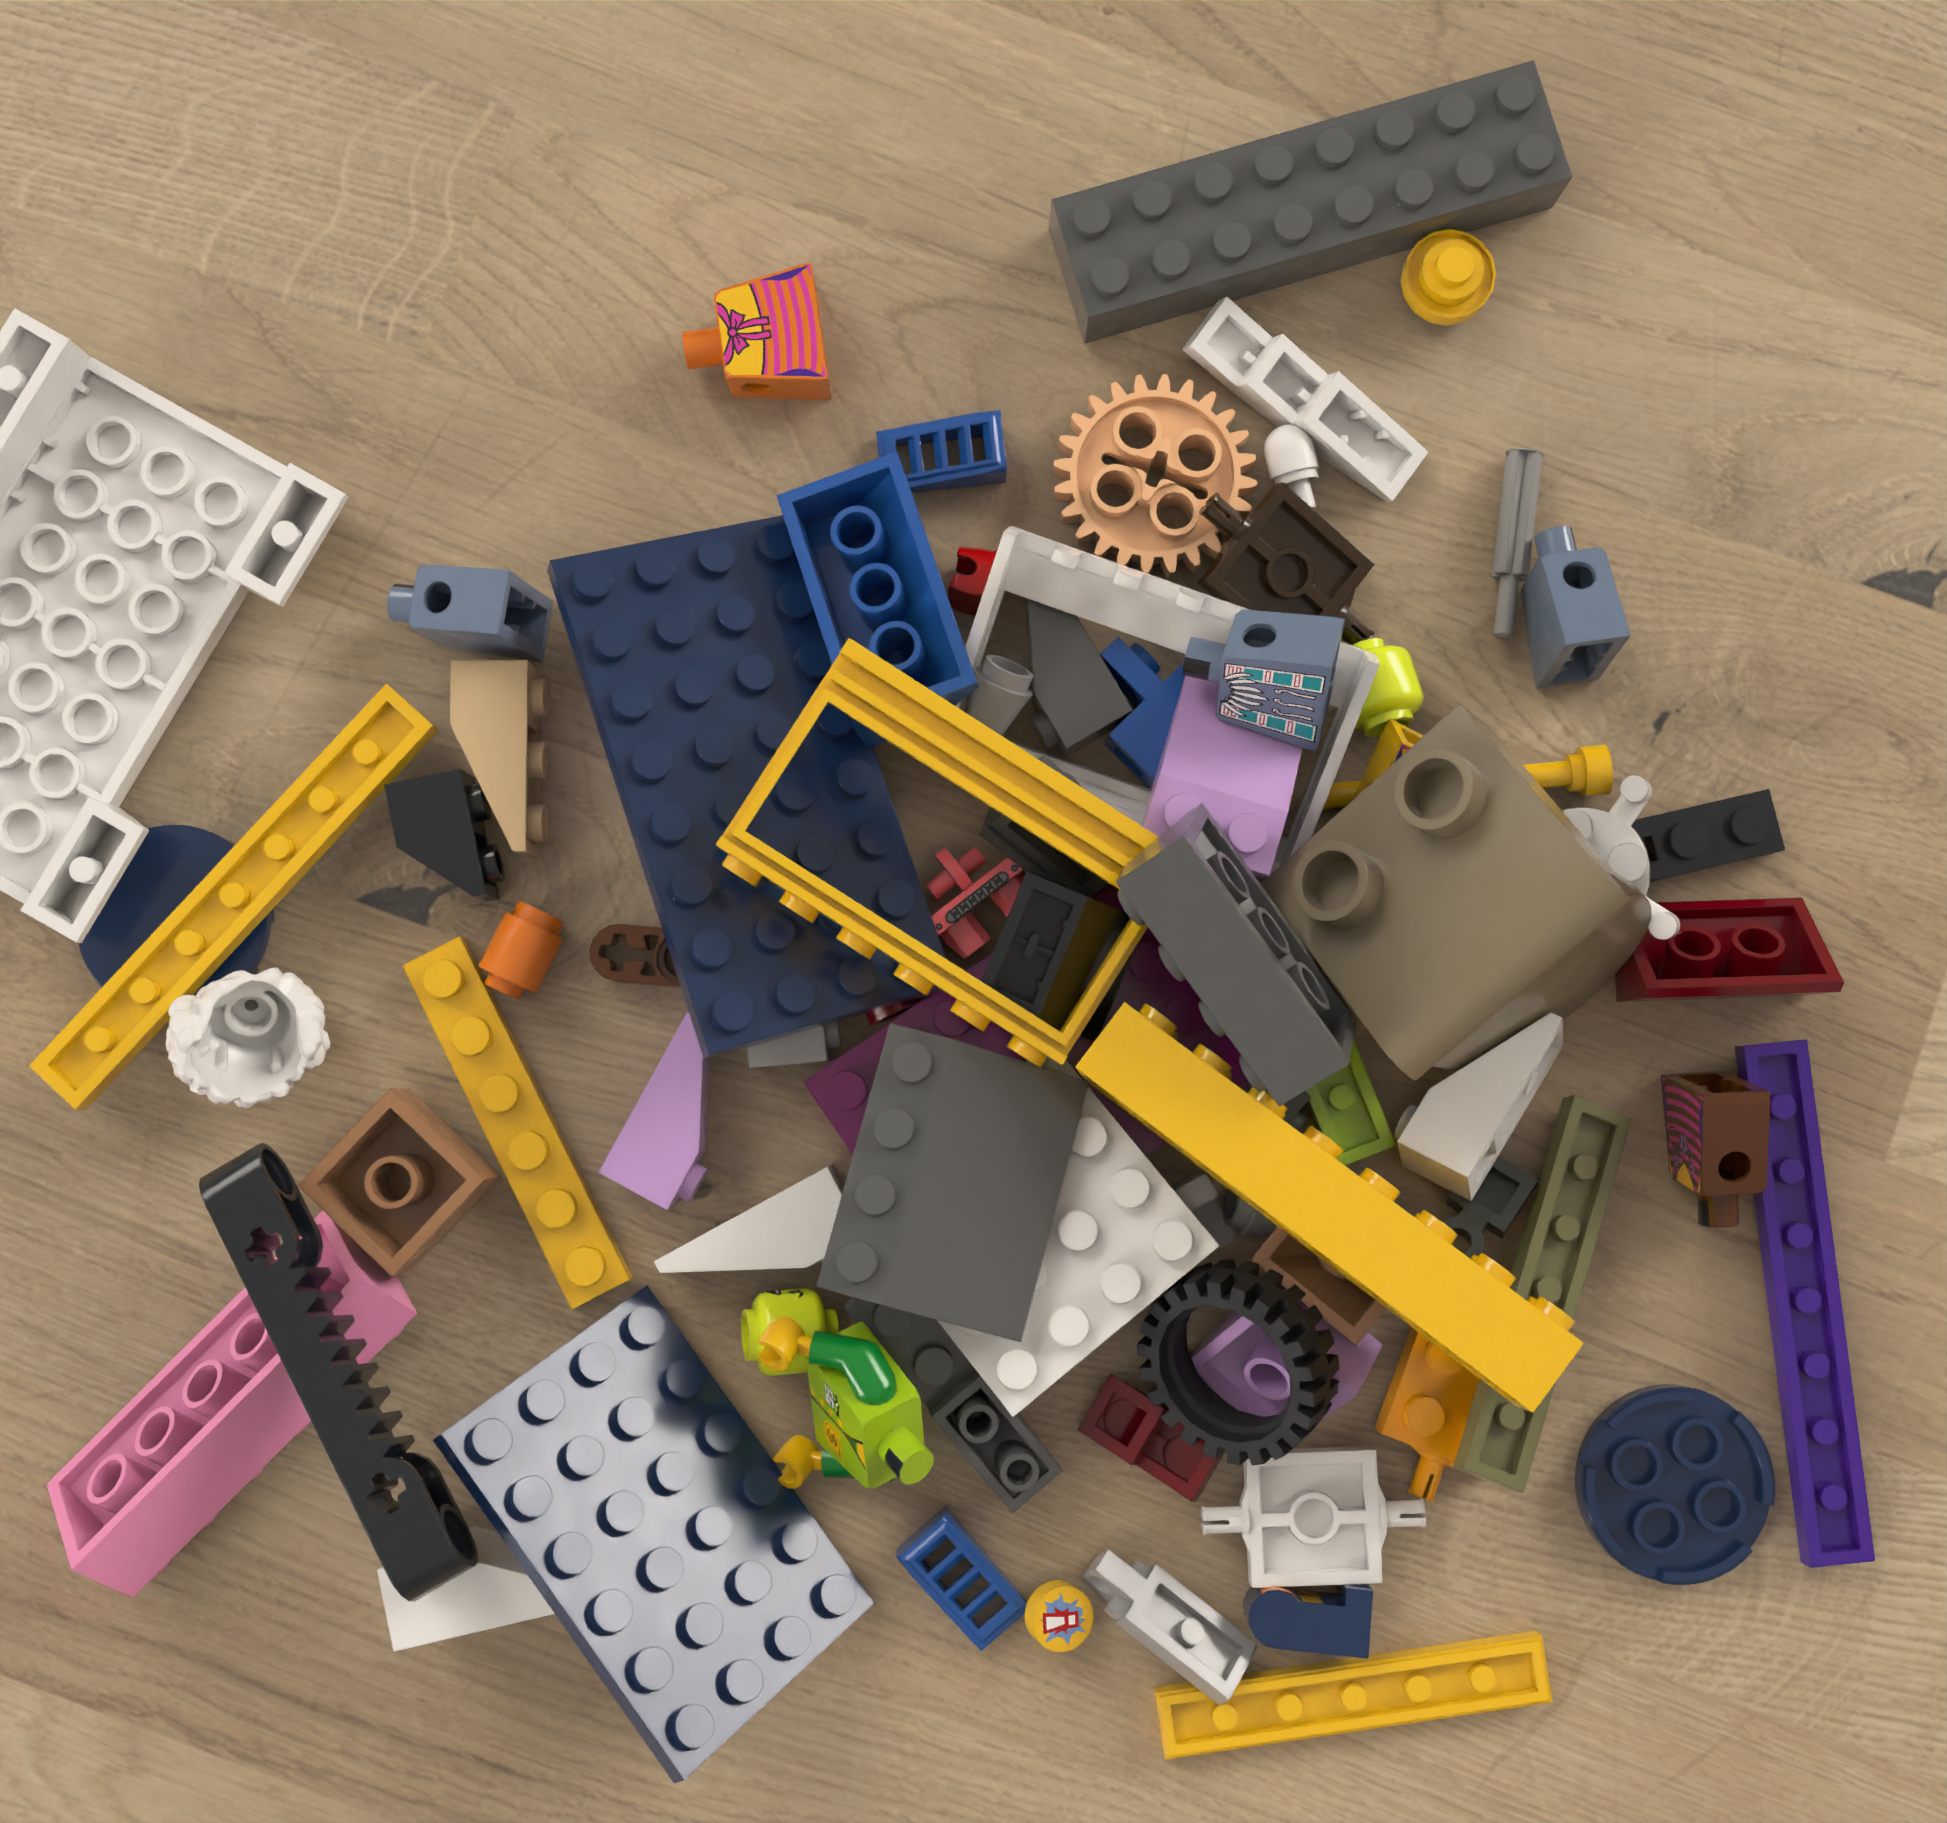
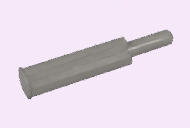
M1513 448L1506 451L1492 577L1500 580L1493 635L1497 639L1503 640L1509 639L1513 635L1519 582L1525 581L1529 575L1542 459L1544 457V453L1530 448Z

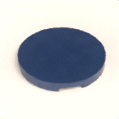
M162 825L148 828L149 832L83 942L78 943L87 968L101 987L108 982L236 844L215 833L192 826ZM274 908L200 988L213 981L222 979L234 971L243 970L250 974L258 973L260 969L257 967L267 948L271 923H274Z
M1660 1384L1640 1388L1622 1396L1610 1404L1595 1419L1579 1449L1575 1469V1491L1585 1525L1592 1537L1609 1556L1632 1572L1646 1578L1657 1580L1664 1584L1690 1585L1710 1581L1726 1574L1742 1563L1753 1552L1750 1548L1763 1529L1770 1505H1774L1775 1477L1771 1458L1763 1439L1752 1423L1740 1411H1737L1717 1396L1703 1390L1677 1384Z

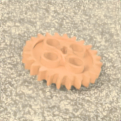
M1162 374L1157 390H1148L1142 375H1136L1133 391L1128 395L1116 381L1111 383L1109 404H1106L1092 394L1088 398L1087 404L1091 419L1081 414L1073 413L1070 427L1078 437L1070 435L1060 436L1058 450L1070 458L1055 460L1052 473L1059 478L1068 480L1054 487L1053 498L1057 501L1072 502L1061 512L1060 521L1062 524L1081 523L1075 534L1074 544L1079 546L1093 539L1097 543L1094 555L1105 558L1109 553L1117 556L1116 563L1128 566L1130 561L1138 563V570L1147 574L1150 573L1153 564H1160L1167 580L1173 579L1177 561L1182 560L1192 573L1197 572L1200 566V550L1216 560L1222 548L1217 536L1226 539V536L1204 516L1199 514L1202 506L1207 505L1206 501L1217 492L1239 514L1245 516L1250 513L1252 506L1239 497L1252 495L1257 487L1256 480L1241 475L1251 470L1257 459L1256 455L1237 452L1245 445L1249 433L1247 430L1229 433L1228 427L1236 413L1233 408L1215 415L1211 410L1215 402L1216 393L1210 392L1199 402L1192 399L1193 381L1190 379L1182 386L1179 393L1171 392L1168 374ZM1131 427L1141 428L1151 437L1152 443L1146 448H1130L1121 440L1120 433ZM1187 449H1197L1207 456L1210 466L1201 471L1190 470L1181 463L1178 454ZM1111 456L1118 464L1106 465L1102 462V457ZM1152 468L1163 472L1162 479L1157 487H1151L1145 483L1146 477ZM1104 485H1120L1128 492L1130 501L1124 506H1108L1098 497L1097 491ZM1202 490L1206 493L1207 498L1203 500L1197 499L1190 491ZM1169 505L1177 506L1185 512L1189 524L1180 529L1167 528L1159 521L1156 511Z

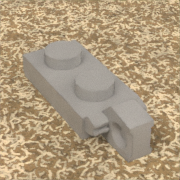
M1109 1549L1094 1557L1081 1580L1103 1600L1109 1601L1104 1610L1112 1619L1116 1620L1115 1623L1215 1703L1221 1705L1228 1702L1258 1648L1257 1643L1157 1564L1148 1567L1135 1560L1129 1566Z

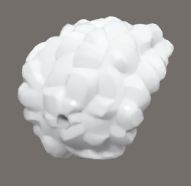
M269 968L259 974H250L243 970L234 971L222 979L213 981L200 988L196 996L186 994L177 997L168 1010L170 1022L166 1033L165 1045L167 1052H169L168 1059L172 1062L174 1068V1075L185 1084H189L190 1091L199 1095L207 1094L208 1099L215 1105L219 1103L225 1105L233 1102L237 1107L251 1108L258 1102L270 1104L277 1097L280 1098L288 1095L289 1091L293 1090L295 1081L301 1079L307 1070H314L324 1062L326 1051L330 1048L331 1044L328 1033L323 1029L325 1015L324 1004L321 999L314 995L311 987L305 985L295 974L291 972L282 973L279 968Z

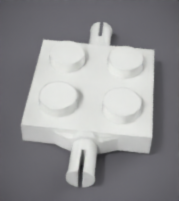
M1372 1446L1294 1448L1277 1460H1274L1272 1457L1265 1464L1253 1466L1248 1458L1243 1463L1244 1489L1239 1500V1506H1201V1517L1203 1519L1201 1520L1203 1535L1241 1533L1247 1547L1248 1582L1252 1588L1383 1583L1381 1549L1387 1534V1527L1426 1526V1517L1422 1514L1426 1513L1423 1499L1385 1501L1378 1484L1376 1449Z

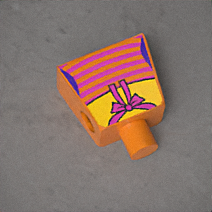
M811 263L800 264L718 290L714 294L718 326L682 331L688 370L723 365L731 396L764 399H832L816 285Z

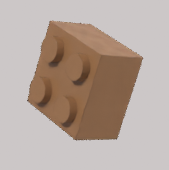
M389 1089L297 1186L391 1277L412 1271L499 1180L501 1175L411 1089Z

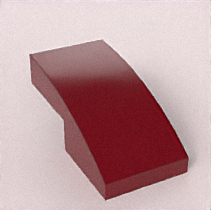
M1110 1374L1077 1430L1128 1464L1140 1467L1191 1502H1197L1224 1453L1216 1459L1202 1454L1205 1442L1203 1439H1200L1192 1447L1180 1438L1185 1426L1179 1421L1169 1428L1161 1418L1169 1409L1168 1406L1163 1403L1153 1406L1146 1393L1114 1374Z

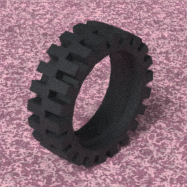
M1234 1259L1220 1260L1215 1265L1209 1262L1199 1266L1171 1286L1154 1302L1148 1310L1150 1314L1142 1322L1139 1332L1145 1336L1137 1343V1356L1147 1359L1139 1367L1142 1381H1155L1156 1383L1147 1392L1152 1405L1155 1406L1165 1402L1169 1408L1161 1416L1169 1428L1180 1421L1185 1426L1180 1436L1183 1441L1191 1447L1200 1439L1205 1441L1202 1454L1216 1459L1226 1451L1227 1463L1241 1465L1249 1458L1253 1466L1265 1464L1272 1457L1274 1460L1285 1456L1315 1429L1333 1404L1330 1401L1337 1393L1339 1380L1334 1379L1333 1376L1340 1368L1338 1355L1327 1354L1335 1343L1331 1330L1316 1331L1315 1326L1324 1317L1317 1306L1313 1305L1303 1310L1298 1303L1306 1295L1304 1291L1294 1284L1284 1292L1280 1289L1284 1275L1270 1269L1259 1277V1264L1245 1261L1238 1267H1236ZM1215 1306L1236 1311L1260 1326L1276 1345L1290 1376V1399L1286 1408L1278 1415L1263 1417L1239 1411L1217 1397L1198 1375L1187 1348V1322L1191 1313L1197 1308Z

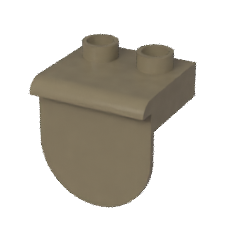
M1461 704L1456 706L1272 872L1270 876L1260 883L1379 1046L1400 1070L1415 1081L1432 1066L1446 1070H1457L1465 1067L1549 1013L1556 1014L1564 1020L1595 995L1626 963L1645 935L1652 913L1650 902L1635 885L1611 869L1491 727Z

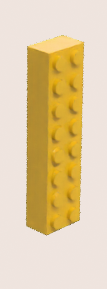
M1124 1002L1075 1066L1085 1081H1088L1092 1087L1512 1404L1534 1413L1584 1344L1568 1332L1575 1323L1570 1316L1541 1296L1537 1299L1530 1296L1528 1300H1525L1509 1287L1516 1277L1507 1269L1483 1253H1480L1479 1256L1473 1254L1471 1258L1467 1257L1451 1245L1458 1235L1445 1223L1425 1210L1421 1213L1417 1212L1413 1217L1394 1202L1400 1191L1367 1167L1359 1176L1337 1160L1343 1149L1334 1141L1312 1126H1309L1305 1133L1302 1134L1285 1122L1283 1118L1286 1115L1287 1108L1284 1105L1278 1106L1272 1096L1265 1090L1260 1092L1252 1087L1246 1093L1229 1080L1232 1076L1230 1073L1232 1067L1202 1044H1199L1193 1052L1176 1041L1179 1037L1175 1032L1177 1026L1153 1007L1145 1003L1140 1011L1137 1012Z

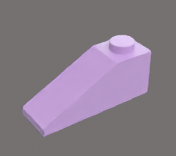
M687 1011L598 1172L666 1210L676 1207L680 1199L690 1203L708 1171L707 1168L699 1163L707 1150L711 1058L706 1060L703 1058L689 1011Z

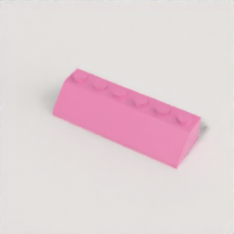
M322 1210L314 1218L323 1242L322 1256L317 1267L329 1268L332 1274L320 1288L322 1291H341L343 1298L332 1312L334 1315H353L355 1322L344 1334L346 1340L365 1339L367 1345L357 1356L356 1361L358 1364L368 1363L390 1340L396 1338L402 1332L405 1325L417 1312L397 1276L391 1277ZM246 1287L46 1484L72 1571L133 1598L155 1575L161 1573L167 1567L171 1559L202 1528L208 1526L215 1519L218 1512L249 1481L256 1478L262 1472L265 1465L296 1434L303 1431L311 1422Z

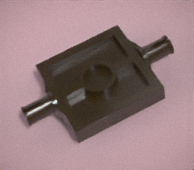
M1283 482L1275 484L1255 510L1245 516L1239 514L1217 492L1206 501L1207 505L1202 506L1199 514L1204 516L1226 536L1219 556L1197 582L1213 597L1249 610L1345 619L1342 639L1349 645L1373 638L1375 632L1364 625L1348 609L1351 606L1356 588L1375 564Z

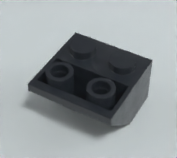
M1026 871L981 982L1047 1024L1061 1029L1130 917L1127 913ZM1133 952L1080 1034L1081 1037L1095 1041L1099 1036Z

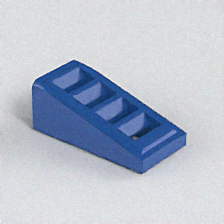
M1000 410L965 414L876 432L879 458L896 452V446L908 445L911 474L906 475L912 493L1006 483L1007 465ZM983 437L986 460L974 462L971 439ZM958 440L961 465L949 467L946 441ZM933 443L935 470L924 471L921 444Z
M946 1505L897 1548L896 1558L980 1651L985 1649L1025 1613L1026 1599ZM948 1538L955 1547L935 1565L930 1567L924 1558ZM966 1557L972 1566L947 1587L940 1578L962 1558ZM982 1575L989 1584L963 1606L956 1597ZM1000 1594L1007 1603L980 1626L973 1616L996 1595Z

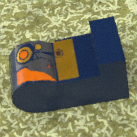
M1369 1584L1337 1585V1593L1293 1590L1292 1587L1278 1586L1250 1587L1246 1592L1243 1601L1244 1616L1253 1635L1263 1645L1274 1649L1368 1659L1373 1590Z

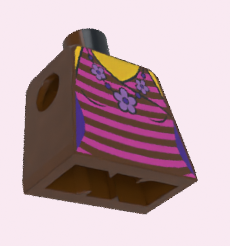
M1726 1071L1661 1075L1668 1163L1672 1179L1697 1194L1698 1224L1713 1228L1737 1226L1739 1224L1738 1195L1762 1193L1767 1187L1770 1091Z

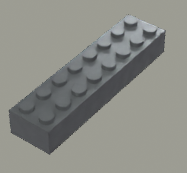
M1533 60L1054 198L1051 200L1049 232L1083 342L1086 344L1213 307L1219 300L1225 297L1234 301L1413 249L1419 240L1432 232L1446 229L1471 232L1550 209L1572 179V174Z

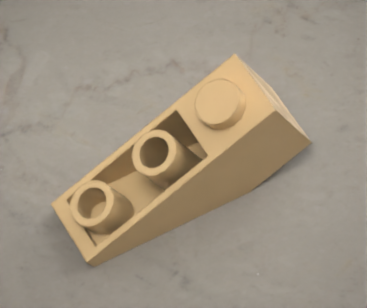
M451 660L450 726L512 851L524 858H538V842H546L549 831L546 804H539V779H547L549 774L548 745L546 741H540V716H548L550 709L548 680L540 678V672L528 660Z

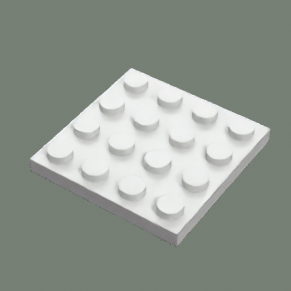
M1047 1057L1041 1066L1081 1079L1066 1060L1063 1065H1060ZM1088 1087L1022 1342L937 1321L1011 1416L1015 1417L1219 1248V1244Z

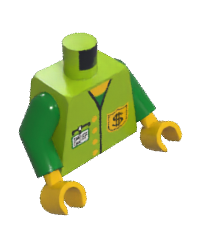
M779 1317L768 1325L758 1340V1343L764 1346L758 1356L759 1361L771 1370L784 1371L788 1368L796 1354L806 1356L815 1436L818 1443L823 1447V1450H818L814 1442L802 1435L793 1436L786 1441L772 1458L774 1462L787 1464L781 1471L783 1475L778 1478L782 1486L790 1489L800 1487L813 1470H822L824 1477L856 1478L867 1489H876L883 1484L892 1482L896 1478L905 1485H912L925 1478L933 1466L934 1457L924 1445L920 1396L914 1385L862 1321L836 1334L815 1330L813 1337L806 1336L802 1327L789 1317Z

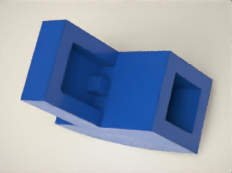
M1117 637L1100 656L1123 694L1137 708L1108 735L1105 746L1149 789L1153 785L1184 681L1183 665L1181 664L1163 682L1156 675L1161 670L1160 666L1148 651L1137 643H1133L1128 647Z

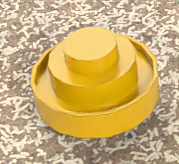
M1453 229L1432 232L1416 243L1403 264L1400 280L1403 297L1412 311L1429 323L1444 326L1464 323L1479 313L1493 292L1496 269L1493 256L1484 243L1468 232Z

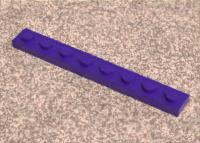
M1805 1039L1734 1046L1738 1077L1770 1091L1767 1187L1764 1192L1753 1195L1800 1562L1810 1568L1875 1561L1808 1042Z

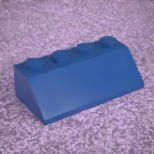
M897 451L776 495L832 664L848 638H850L953 705H957L979 687ZM849 716L853 729L866 748L889 742Z

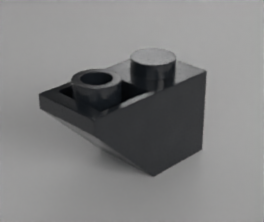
M459 768L384 785L398 849L473 897L486 902L500 899L496 883L504 881L503 862L496 844L488 845L484 821L492 819V810L480 784H476L475 777Z

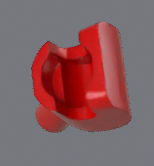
M959 547L956 572L961 574H952L948 587V599L953 609L968 615H976L998 549L992 552L982 548Z

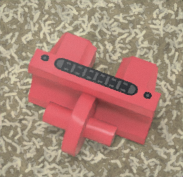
M974 846L958 860H955L950 852L943 847L934 856L944 870L925 885L936 900L955 885L962 893L931 917L937 934L946 945L963 959H966L991 939L970 911L987 897H990L1007 919L1024 878L1021 873L1023 869L1007 857L973 883L968 875L986 862L982 853Z

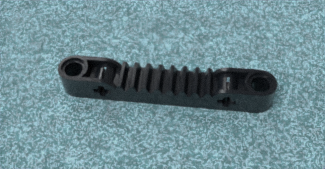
M261 1143L201 1177L199 1188L204 1204L394 1588L406 1600L415 1602L475 1567L478 1563L475 1541L439 1468L430 1458L418 1452H406L415 1441L412 1434L394 1437L392 1430L403 1415L400 1410L382 1413L380 1405L391 1391L388 1386L369 1387L368 1381L379 1367L376 1362L357 1363V1356L367 1345L365 1339L346 1340L344 1334L355 1322L353 1315L333 1314V1309L343 1298L341 1291H322L320 1288L332 1274L329 1268L317 1267L323 1250L320 1230L284 1161L269 1145ZM278 1236H282L283 1244L281 1245ZM274 1250L277 1259H274L272 1251ZM401 1478L406 1490L401 1492L397 1497L398 1501H395L390 1490L399 1484L398 1479Z

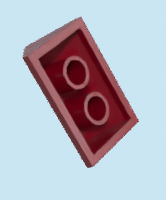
M1802 897L1656 902L1678 917L1680 921L1679 932L1671 938L1662 940L1655 938L1647 928L1636 950L1615 974L1617 1002L1807 996L1841 992L1844 984Z

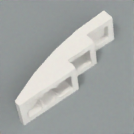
M1228 297L1219 300L1182 349L1230 391L1275 426L1293 424L1302 428L1312 438L1318 457L1386 502H1392L1428 454V451L1339 371L1327 374L1284 334L1272 337Z

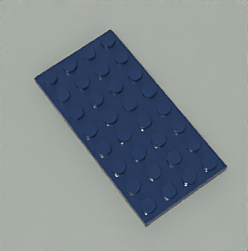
M783 515L550 560L547 569L549 579L704 1060L926 996L893 975L900 963L876 949L869 960L836 939L842 926L819 913L815 921L811 923L781 904L779 900L785 890L762 876L755 887L723 867L722 863L728 854L715 845L832 666ZM828 703L746 832L946 959L874 747L866 748L853 729L849 716ZM934 985L928 995L942 990Z

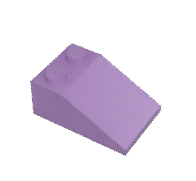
M1185 676L1141 826L1159 837L1189 811L1203 803L1260 883L1270 876L1289 811L1302 748L1221 721L1216 716L1219 683Z

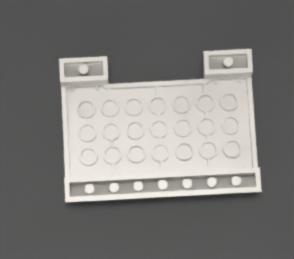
M14 308L0 331V890L24 904L20 911L74 942L82 943L149 832L146 827L119 806L248 592L250 591L284 607L349 497L289 463L288 467L92 358L69 338Z

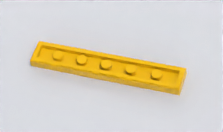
M1536 1630L1372 1654L1368 1656V1659L1352 1657L1244 1673L1230 1700L1221 1705L1215 1703L1190 1682L1154 1687L1165 1760L1553 1702L1543 1638Z

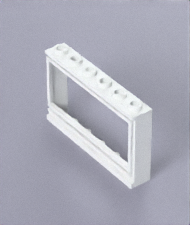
M1009 526L1003 532L965 648L974 671L976 666L981 665L1005 591L1186 654L1191 637L1226 644L1235 614L1244 609H1249ZM1343 642L1340 644L1330 705L1337 707V710L1288 836H1281L1271 873L1313 835L1380 665L1375 653ZM969 695L955 706L965 712ZM1007 739L1037 759L1044 755L1063 772L1072 775L1085 790L1141 825L1151 789Z

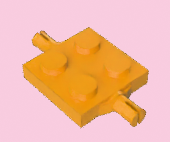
M1412 1327L1410 1328L1374 1429L1382 1435L1408 1444L1421 1455L1407 1491L1417 1497L1434 1502L1445 1466L1453 1467L1479 1378Z

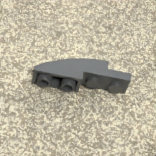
M855 1297L844 1304L846 1312L855 1323L862 1321L917 1389L920 1399L928 1408L932 1419L1012 1513L1063 1471L1022 1415L1018 1413L1015 1417L1011 1416L936 1319Z

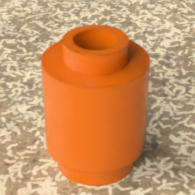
M518 900L512 914L505 912L478 967L489 972L484 984L517 1000L520 999L524 989L537 994L564 940L558 936L565 922Z

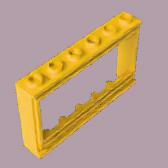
M848 638L836 660L731 823L715 844L719 849L728 854L722 866L755 887L763 876L784 889L785 892L779 902L811 923L821 913L842 926V929L836 939L869 960L876 949L900 964L893 975L927 996L934 985L956 999L950 1011L984 1032L991 1021L1012 1034L1013 1036L1006 1047L1041 1068L1047 1057L1063 1065L1068 1053L1148 928L1146 923L1139 926L1131 918L1129 919L1065 1023L1058 1031L755 838L746 830L829 703L1119 890L1121 889L1117 885L1116 880L1125 865L1156 840L1158 836L854 640Z

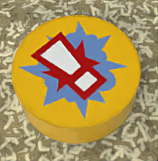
M1052 1580L1042 1584L1031 1594L1026 1604L1025 1624L1029 1633L1044 1648L1053 1652H1067L1081 1645L1089 1635L1093 1625L1094 1614L1090 1600L1081 1590L1067 1581Z

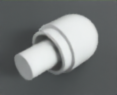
M1287 424L1279 426L1269 434L1264 444V457L1270 481L1274 482V484L1283 482L1314 509L1316 505L1310 482L1319 478L1317 473L1319 464L1313 440L1306 431L1296 425Z

